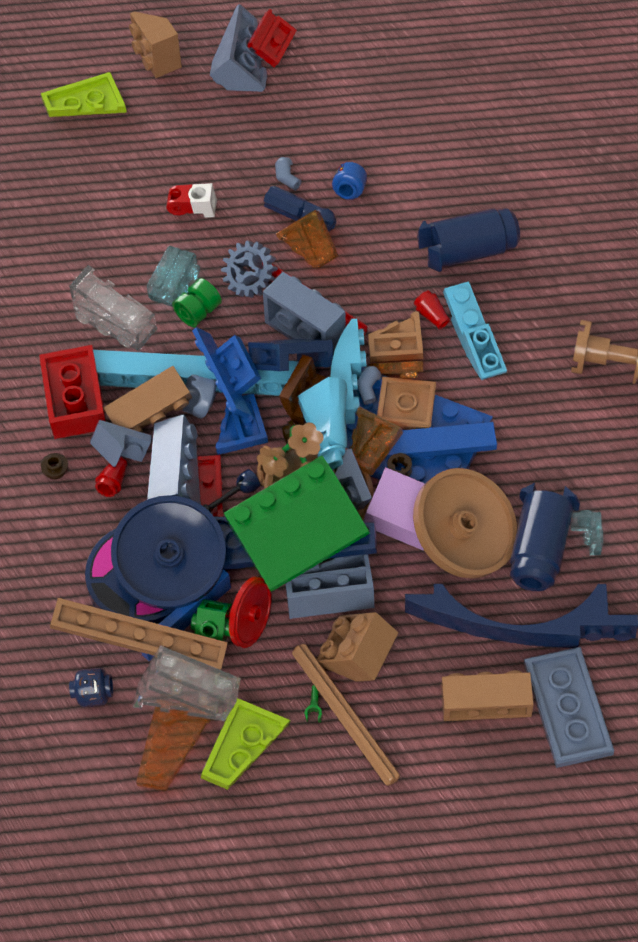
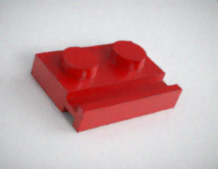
M269 9L262 17L247 47H252L256 50L255 53L272 67H275L279 64L297 30L279 15L276 17L272 14V10Z

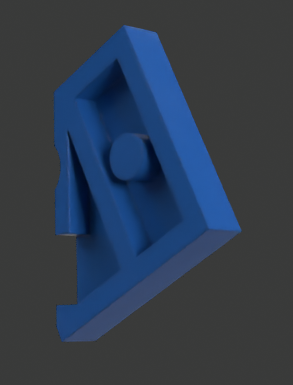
M254 393L243 396L251 412V416L248 418L239 414H233L226 406L225 417L222 419L219 440L216 443L217 455L268 443Z

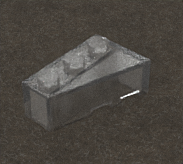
M87 265L69 286L76 318L83 324H89L97 328L101 334L105 336L110 335L117 339L123 346L140 351L157 330L155 314L131 296L127 295L124 298L112 289L115 284L109 280L104 283L93 274L95 269Z
M160 645L138 683L133 707L142 709V705L161 707L160 712L167 713L170 712V709L188 711V716L225 721L237 702L241 678Z

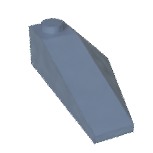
M240 4L236 6L213 58L210 76L226 90L262 92L266 86L267 71L266 68L262 67V58L255 53L256 50L252 47H247L258 23L257 19Z

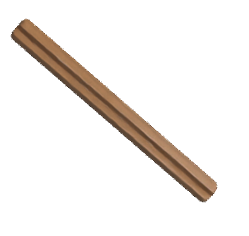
M306 644L296 646L292 655L381 780L387 786L396 783L400 778V774Z

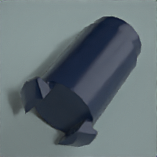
M492 208L431 222L430 224L423 221L417 234L419 249L428 247V267L441 272L444 267L500 255L506 250L516 248L520 241V227L516 215L507 208L499 210Z
M535 483L520 490L519 498L523 503L510 559L512 565L510 576L523 589L544 591L554 585L556 575L560 573L573 510H579L580 500L566 486L562 496L555 492L537 491Z

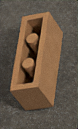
M171 366L104 407V410L113 424L143 432L142 428L149 424L154 425V423L163 421L166 418L165 414L174 409L179 411L189 404L188 400L192 399V396L174 366Z
M513 670L506 674L481 672L477 675L466 676L460 673H453L442 677L441 694L444 721L532 717L533 695L530 672L522 673L521 671Z

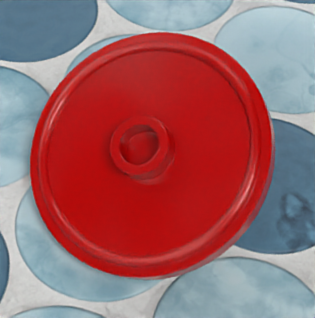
M252 577L242 585L228 614L230 638L234 645L238 647L248 648L252 646L263 633L269 618L272 594L261 577Z

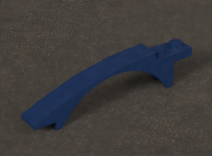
M434 584V594H405V613L473 636L528 646L579 647L580 638H585L589 641H596L601 638H614L618 641H626L630 638H635L638 629V615H608L606 584H598L591 595L568 614L545 623L533 625H511L481 617L461 605L447 591L443 584Z

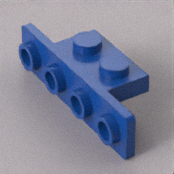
M196 327L192 330L197 339L195 344L204 353L207 359L205 364L214 373L217 379L215 381L216 386L224 393L227 399L226 406L233 414H239L248 418L251 416V412L242 394L262 378L240 337L234 335L218 348L210 333Z

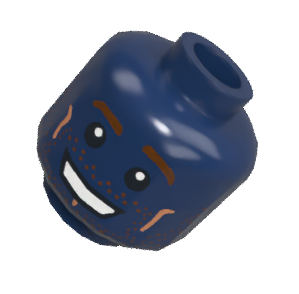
M103 668L81 669L77 671L74 681L69 682L70 697L76 698L77 703L81 707L105 705L109 697H113L114 693L111 674H107Z

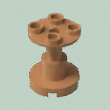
M581 320L580 325L585 326L584 331H578L573 361L578 362L577 368L572 367L571 373L582 374L585 361L606 365L607 360L636 365L633 384H635L636 379H638V349L610 344V338L590 335L592 322Z

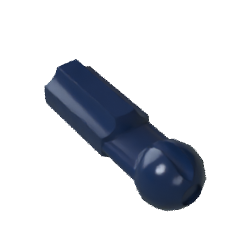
M271 186L265 194L263 200L264 207L311 226L318 232L328 233L336 225L335 214L330 209L321 208L276 186Z

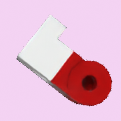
M212 183L171 187L168 192L167 211L178 216L186 213H203L205 218L215 217L217 198Z

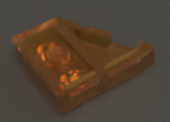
M314 210L276 233L277 238L286 242L295 253L304 257L305 261L314 268H320L339 257L320 211Z
M423 361L368 364L378 368L381 374L400 373V378H417V372H423Z
M359 406L356 412L358 416L356 429H353V443L350 449L354 453L360 470L372 476L399 440L403 431L401 427Z

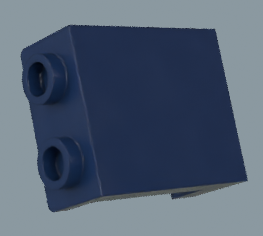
M287 339L248 342L249 355L257 370L289 371V354H297V361L301 359L302 355L313 357L315 367H331L334 355L332 340Z

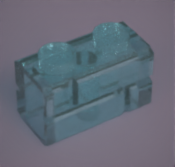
M170 245L167 247L147 284L150 300L159 303L163 302L165 305L172 307V302L183 292L188 293L187 289L189 288L190 281L196 280L200 270L195 253L186 250L181 251V249Z

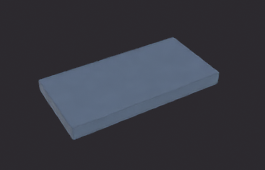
M577 647L524 659L526 672H530L532 692L556 768L614 755V748L581 648Z

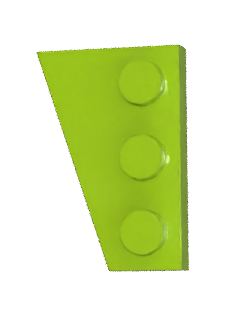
M110 72L41 93L42 101L49 117L127 113L125 103Z
M236 698L203 769L201 779L228 790L290 724V720Z

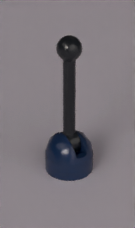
M247 469L237 477L235 488L211 504L203 505V507L211 513L213 508L239 491L246 494L254 492L260 487L259 479L253 471Z

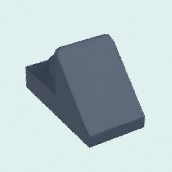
M99 420L91 437L90 444L112 466L116 467L120 456L142 462L151 443V435Z
M347 449L342 456L343 464L334 469L333 472L342 487H344L356 510L364 509L372 497L352 449Z

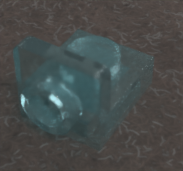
M583 510L573 513L571 531H583L584 545H589V555H601L603 547L601 512Z

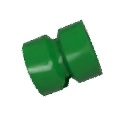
M199 278L187 289L188 293L183 292L172 302V307L185 324L190 327H196L207 317V313L210 314L222 303V299L217 289L210 282Z

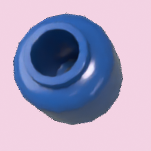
M354 162L341 164L337 168L332 181L334 192L347 200L358 198L365 188L367 172L361 165Z

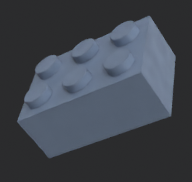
M282 272L263 291L265 323L289 339L332 340L333 351H335L339 338L346 328L345 311L339 304L325 299L317 290H311L303 285L298 278L291 277Z

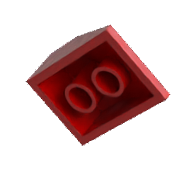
M88 345L40 354L48 417L54 439L94 432L99 420L107 422L93 346Z

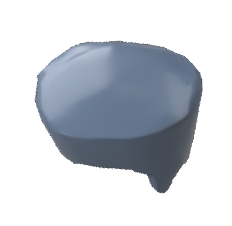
M192 374L185 384L192 399L188 400L189 404L182 410L202 419L212 407L217 386L213 379Z

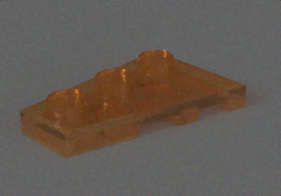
M156 701L136 780L137 786L167 791L183 766L189 751L200 739L201 732L214 717V710Z

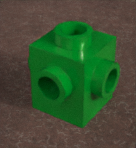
M204 599L197 608V613H194L192 616L191 630H194L197 635L225 641L227 637H230L228 614L232 604Z

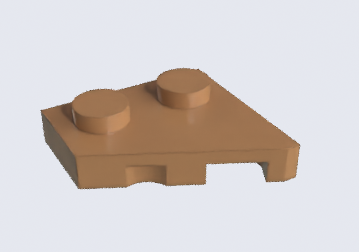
M419 311L411 313V318L401 323L395 321L384 329L368 334L370 362L423 359Z

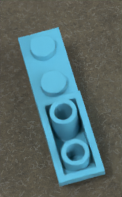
M469 281L445 288L443 294L452 314V324L470 363L480 379L484 380L507 373L489 323L486 324Z
M351 319L340 336L331 365L330 376L344 379L347 384L346 424H355V413H360L359 396L353 397V390H358L357 378L361 375V367H366L365 351H360V345H364L363 329H358L357 319Z

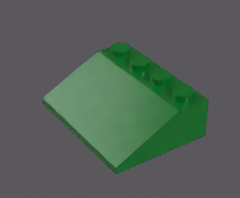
M322 455L224 512L231 530L271 592L370 534L335 473Z

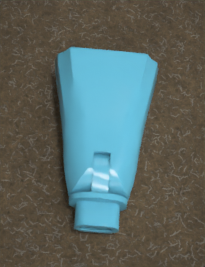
M328 377L298 395L299 406L306 423H313L316 426V430L320 431L324 436L322 443L319 444L320 451L317 455L318 457L322 455L332 470L343 464L342 456L345 454V448L347 447L345 411L348 389L345 380L339 377Z

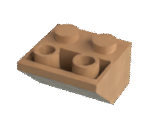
M135 11L130 13L131 24H129V29L134 38V41L131 42L132 48L136 55H141L145 69L147 71L151 70L155 78L182 68L178 34L169 20L164 17Z
M376 612L339 616L332 625V631L327 641L321 646L317 660L323 668L351 680L373 681L376 679L398 632Z

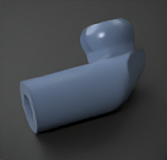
M280 157L275 163L276 178L279 182L296 191L301 185V180L291 174L290 165H293V162L288 157Z
M375 366L365 368L357 379L363 403L366 405L376 401L372 386L377 380L381 379V372Z

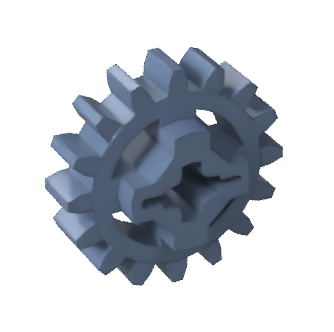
M247 240L245 246L237 243L236 251L228 250L231 257L223 258V261L227 263V267L221 268L222 272L227 273V276L223 278V282L230 283L228 289L233 292L236 291V295L242 297L245 295L246 297L253 298L255 293L261 296L263 295L262 288L269 286V280L274 281L276 279L272 276V272L278 270V267L272 265L276 257L269 255L271 250L263 247V244L259 242L253 243ZM243 267H251V269H254L255 272H248V270L244 269Z

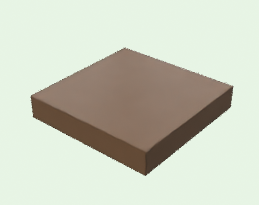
M382 377L376 427L401 430L431 428L436 382Z

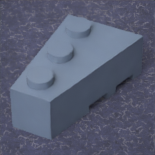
M368 554L334 558L314 566L285 584L290 619L375 608L374 586Z

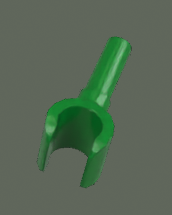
M314 685L312 686L310 705L305 709L304 714L305 720L308 722V715L311 712H317L319 714L318 723L322 721V710L318 703L319 691Z

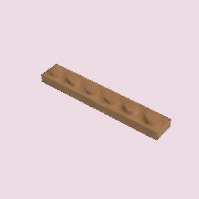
M61 598L57 599L50 624L51 629L218 673L221 671L228 642Z

